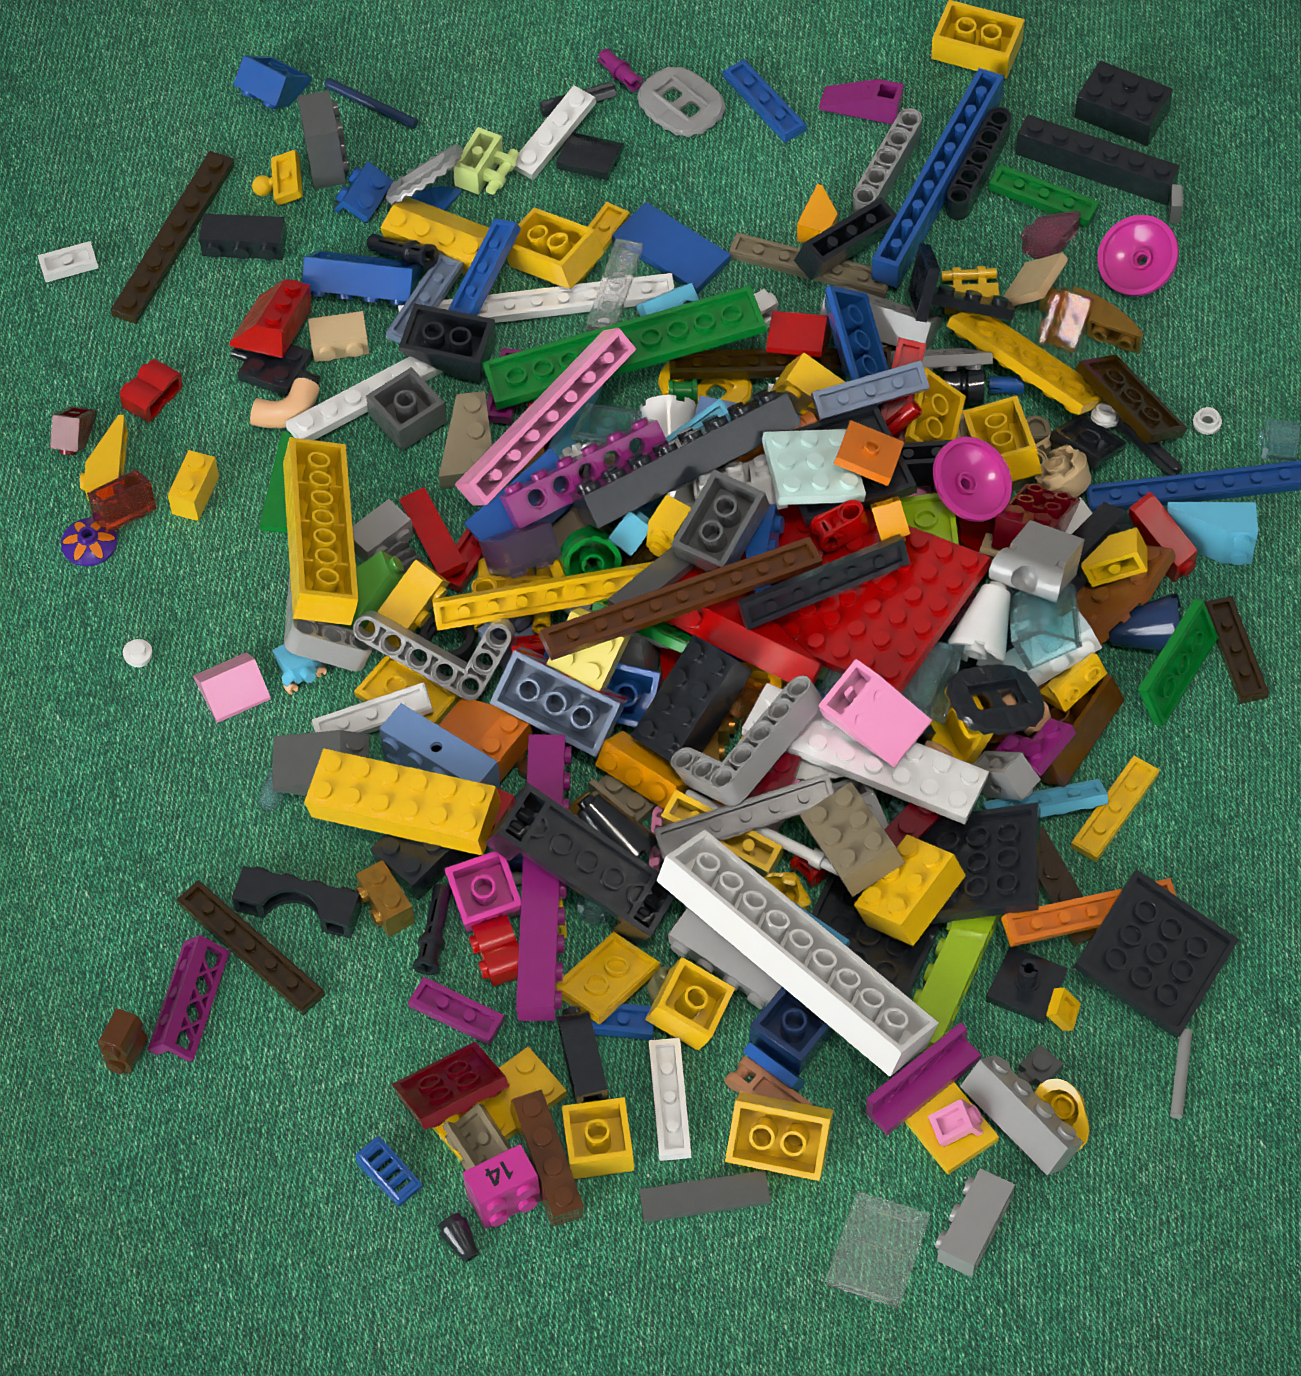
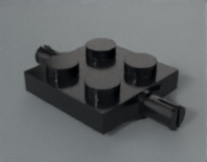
M290 344L282 358L254 351H246L233 347L234 349L231 351V358L244 361L237 372L238 380L284 396H288L293 381L297 378L312 380L317 385L320 383V375L307 372V367L313 360V351Z

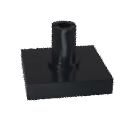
M1014 946L1009 947L986 995V1002L1044 1025L1054 988H1061L1068 968Z

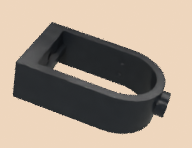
M577 1006L568 1007L562 1011L561 1016H557V1022L575 1104L608 1100V1088L590 1013L588 1010L581 1011L580 1007Z

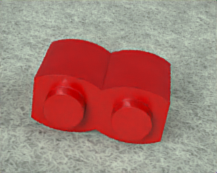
M156 359L143 364L138 371L137 377L125 383L120 390L119 396L122 407L147 422L152 421L162 411L165 404L170 402L183 386L181 373Z
M507 915L471 926L473 935L469 936L468 939L473 954L479 953L482 961L478 962V966L483 980L489 978L492 987L518 979L519 945Z

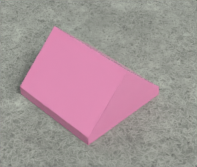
M247 652L193 675L217 723L271 700L255 659Z

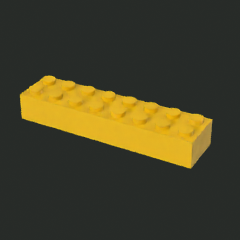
M290 437L283 461L293 619L351 625L358 603V587L346 444Z

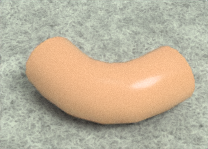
M297 378L293 381L288 396L283 400L269 401L256 398L251 410L250 424L262 428L281 429L286 427L287 420L315 405L320 391L319 386L312 380Z

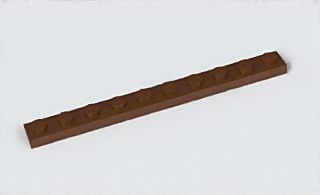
M807 537L541 629L539 637L552 661L821 566L823 560L811 538Z

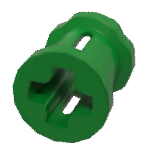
M693 379L692 382H674V380H669V395H676V400L685 402L684 397L693 400L695 404H698L697 379Z

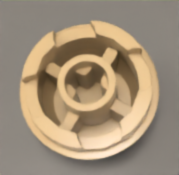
M1065 445L1051 451L1050 453L1053 457L1046 461L1043 466L1040 464L1042 473L1034 475L1037 484L1050 491H1063L1071 494L1072 497H1078L1091 483V474L1086 455L1078 449L1074 450L1071 445Z

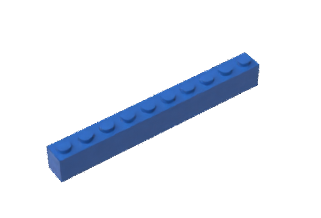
M982 68L978 69L877 249L872 261V280L898 288L918 251L919 244L924 241L945 203L948 188L987 113L992 108L998 107L1003 98L1004 75Z

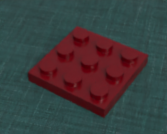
M476 1042L392 1084L396 1095L424 1130L440 1126L449 1117L457 1113L469 1111L473 1105L486 1098L496 1097L502 1090L510 1086L503 1072Z

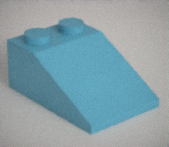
M1168 502L1167 512L1196 547L1198 554L1222 564L1243 565L1252 563L1258 535L1256 502Z

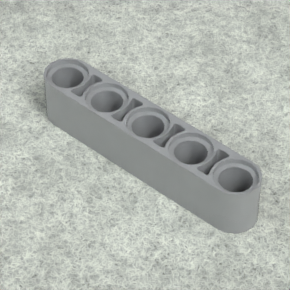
M907 108L898 114L854 189L853 213L880 197L884 200L920 140L922 115L918 110Z

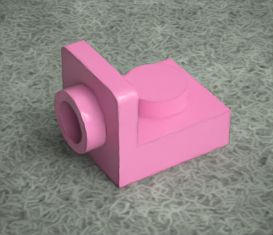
M962 1099L928 1116L939 1144L944 1147L970 1133L976 1136L983 1134L980 1125L983 1122L981 1113L975 1105L971 1106Z

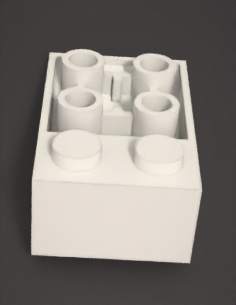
M765 454L755 457L752 461L744 463L734 461L728 463L723 468L715 469L765 492L769 504H776L778 510L788 508V505H778ZM713 470L693 480L695 500L698 498Z

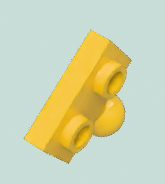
M292 150L272 157V177L260 175L252 182L253 192L258 196H267L273 190L274 201L278 206L302 198L300 155L296 150Z

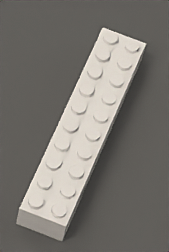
M703 830L666 856L656 880L887 1075H893L928 1046L939 1022L708 831Z

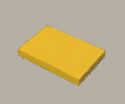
M387 655L354 690L355 696L366 702L424 682L434 712L423 715V717L437 725L461 699L455 693Z
M613 932L563 976V981L557 982V991H562V1000L571 1006L580 1007L581 1011L588 1010L591 1019L600 1025L660 969V962Z
M955 1082L905 1121L947 1175L999 1141L997 1133L983 1118V1122L980 1123L983 1134L976 1136L970 1133L945 1147L939 1144L928 1116L960 1099L973 1106Z

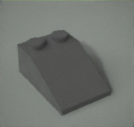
M334 730L274 736L272 791L307 796L323 748L369 758V734Z

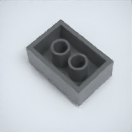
M330 91L297 96L314 189L346 184L345 173L349 172L347 156L342 157V155H347L340 118L335 119V117H340L337 100H331Z
M713 469L671 543L676 556L708 572L738 562L770 507L766 493Z

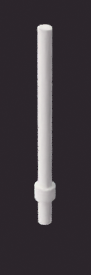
M690 789L685 793V795L714 810L724 807ZM768 827L754 830L782 845L783 849L807 860L808 865L818 870L823 868L838 876L821 850L817 848L812 850Z

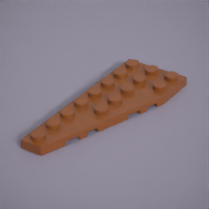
M1146 545L1147 572L1092 587L1088 581L1061 610L1056 608L1044 629L1078 609L1092 628L1100 645H1102L1109 638L1108 632L1119 622L1124 624L1131 617L1129 613L1138 604L1143 606L1151 598L1176 558L1174 550L1172 548ZM1050 680L1040 685L1038 687L1039 691L1042 688H1044L1050 682Z

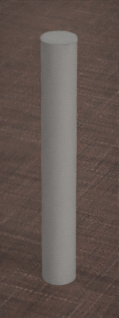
M1187 1028L1179 1036L1170 1116L1175 1119L1183 1118L1193 1033L1192 1030Z

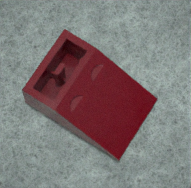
M1026 484L1012 498L1006 508L996 515L991 547L1000 550L1009 548L1011 542L1030 520L1066 532L1080 503V499L1072 497L1067 492H1054L1044 489L1039 484Z

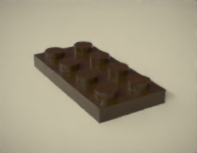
M1117 355L1081 360L1077 365L1076 370L1083 377V380L1098 392L1101 399L1109 404L1118 413L1119 418L1127 423L1136 432L1137 437L1146 444L1182 437L1188 429Z

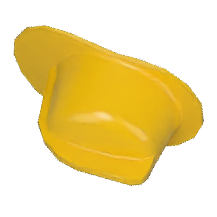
M1058 1078L1048 1079L1038 1086L1035 1094L1042 1101L1050 1104L1054 1109V1113L1064 1123L1074 1128L1076 1135L1084 1142L1079 1148L1081 1150L1086 1144L1090 1132L1084 1098L1067 1081Z

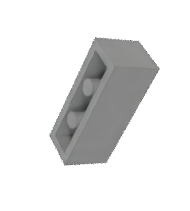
M981 1168L975 1178L970 1176L962 1194L966 1195L962 1204L956 1203L951 1211L949 1221L952 1223L948 1231L942 1230L936 1241L935 1248L938 1249L937 1261L973 1278L1013 1198L1015 1184Z

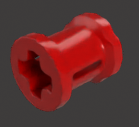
M794 855L790 861V868L793 871L798 870L806 877L811 887L820 884L829 873V871L823 868L818 870L808 865L807 860L797 855Z

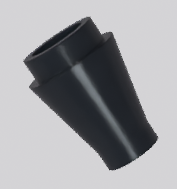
M455 1213L439 1223L438 1228L441 1231L439 1235L461 1258L463 1263L473 1260L480 1254L467 1218H463L460 1213Z

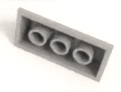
M841 284L835 286V287L844 288V289H848V290H853V291H857V292H861V293H866V292H863V291H860V290H857V289H854V288H851V287H848V286H844V285H841ZM866 293L882 347H897L898 338L900 337L926 343L925 350L930 349L941 326L943 317L929 313L927 323L915 321L910 306ZM825 297L819 315H827Z

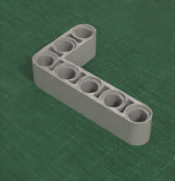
M289 572L284 646L292 654L351 671H361L365 667L373 647L360 641L355 636L354 630L327 622L293 619Z
M375 611L364 612L356 620L353 627L354 634L360 641L466 700L477 699L482 694L515 634V628L509 620L504 618L494 620L484 633L470 661L467 663ZM364 620L372 621L375 625V632L365 631L362 622ZM502 628L505 630L507 639H496L493 635V629ZM397 635L401 640V646H392L388 641V636ZM421 649L426 652L427 660L418 661L414 656V650ZM479 654H489L493 659V664H482L479 660ZM439 665H450L453 669V675H443ZM465 679H475L479 684V689L470 690L467 688Z
M803 675L797 676L786 685L722 762L693 748L685 747L678 750L672 756L671 766L688 787L728 806L738 805L750 794L820 710L818 705L823 700V697L810 678Z

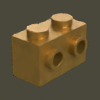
M383 860L356 874L358 886L355 887V890L360 894L361 902L363 904L367 902L371 909L369 912L377 927L382 926L388 937L415 923L412 905Z

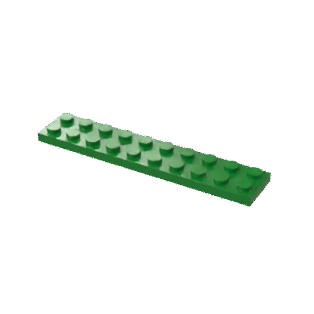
M751 285L498 357L482 362L496 409L499 410L539 398L603 330L619 328L636 348L628 359L610 376L613 377L766 333L767 329Z

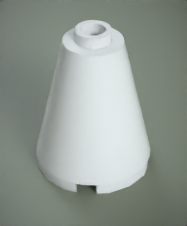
M676 395L656 396L647 399L645 406L640 405L641 418L647 417L648 420H658L666 438L694 418L696 404L687 397H684L685 402L677 401Z
M991 581L989 584L982 585L948 640L947 650L951 654L966 662L968 657L977 659L976 665L979 666L1003 664L1006 658L1011 596L1004 584Z

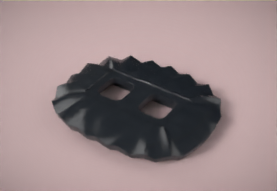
M995 664L972 667L955 673L947 681L946 695L950 699L951 707L956 711L958 720L965 722L970 730L980 731L983 735L991 733L996 735L1004 733L1013 734L1016 731H1024L1029 727H1036L1040 720L1043 719L1045 705L1037 684L1027 672L1015 666ZM998 692H1012L1017 704L1005 705ZM984 695L991 708L979 709L973 700V696Z

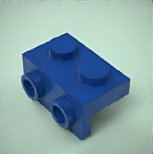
M368 161L361 169L356 167L348 177L351 183L348 188L343 186L335 199L339 202L334 208L336 212H339L344 207L364 223L371 218L394 181Z

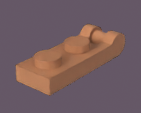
M746 1056L739 1061L737 1070L734 1073L730 1072L724 1079L725 1084L735 1092L740 1093L741 1091L813 1106L806 1098L789 1088ZM747 1076L754 1077L750 1083L745 1081Z

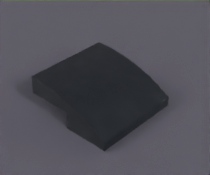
M573 132L556 161L557 169L608 180L613 166L617 167L624 149V143Z

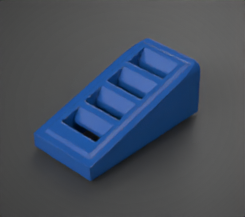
M379 1136L374 1138L355 1156L357 1165L398 1207L423 1187L418 1178ZM389 1161L390 1164L379 1173L377 1170ZM398 1170L400 1173L388 1183L386 1179ZM407 1179L409 1183L396 1192L394 1189Z

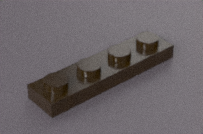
M1041 826L1039 886L1049 904L1083 897L1045 828ZM1097 928L1067 935L1075 948L1089 941Z

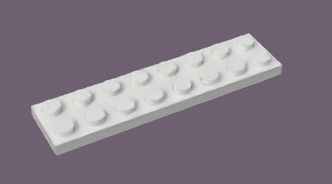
M766 683L742 727V735L749 731L783 689ZM820 710L785 750L787 753L800 756L803 760L962 824L966 823L989 775L987 770L916 742L897 766L893 768L823 717Z

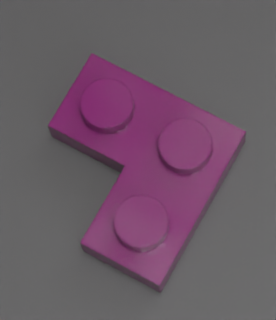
M1049 718L1033 739L1014 733L1008 734L995 751L1022 752L1037 775L1042 776L1074 737L1076 731L1070 724Z

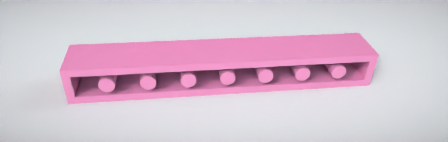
M619 328L603 330L455 483V486L473 506L487 505L636 350Z

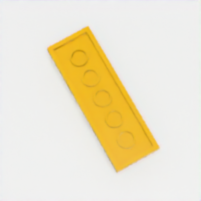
M965 311L950 317L947 327L955 331L954 333L957 337L970 341L976 346L977 350L992 352L993 358L998 360L999 365L1019 374L1024 382L1033 384L1041 389L1046 397L1056 399L1065 405L1064 407L1067 411L1081 415L1095 409L1098 404L1105 403L1098 392L1088 385L1078 372L999 319Z

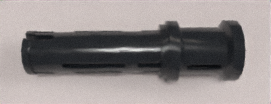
M371 234L367 239V248L370 251L400 257L407 264L418 263L423 268L431 269L436 265L439 258L438 249L433 244L422 245L417 240L404 242L378 234Z
M445 884L433 886L425 931L417 942L420 948L418 957L413 962V969L425 975H436L441 967L438 962L440 952L445 948L442 936L452 894L451 887Z

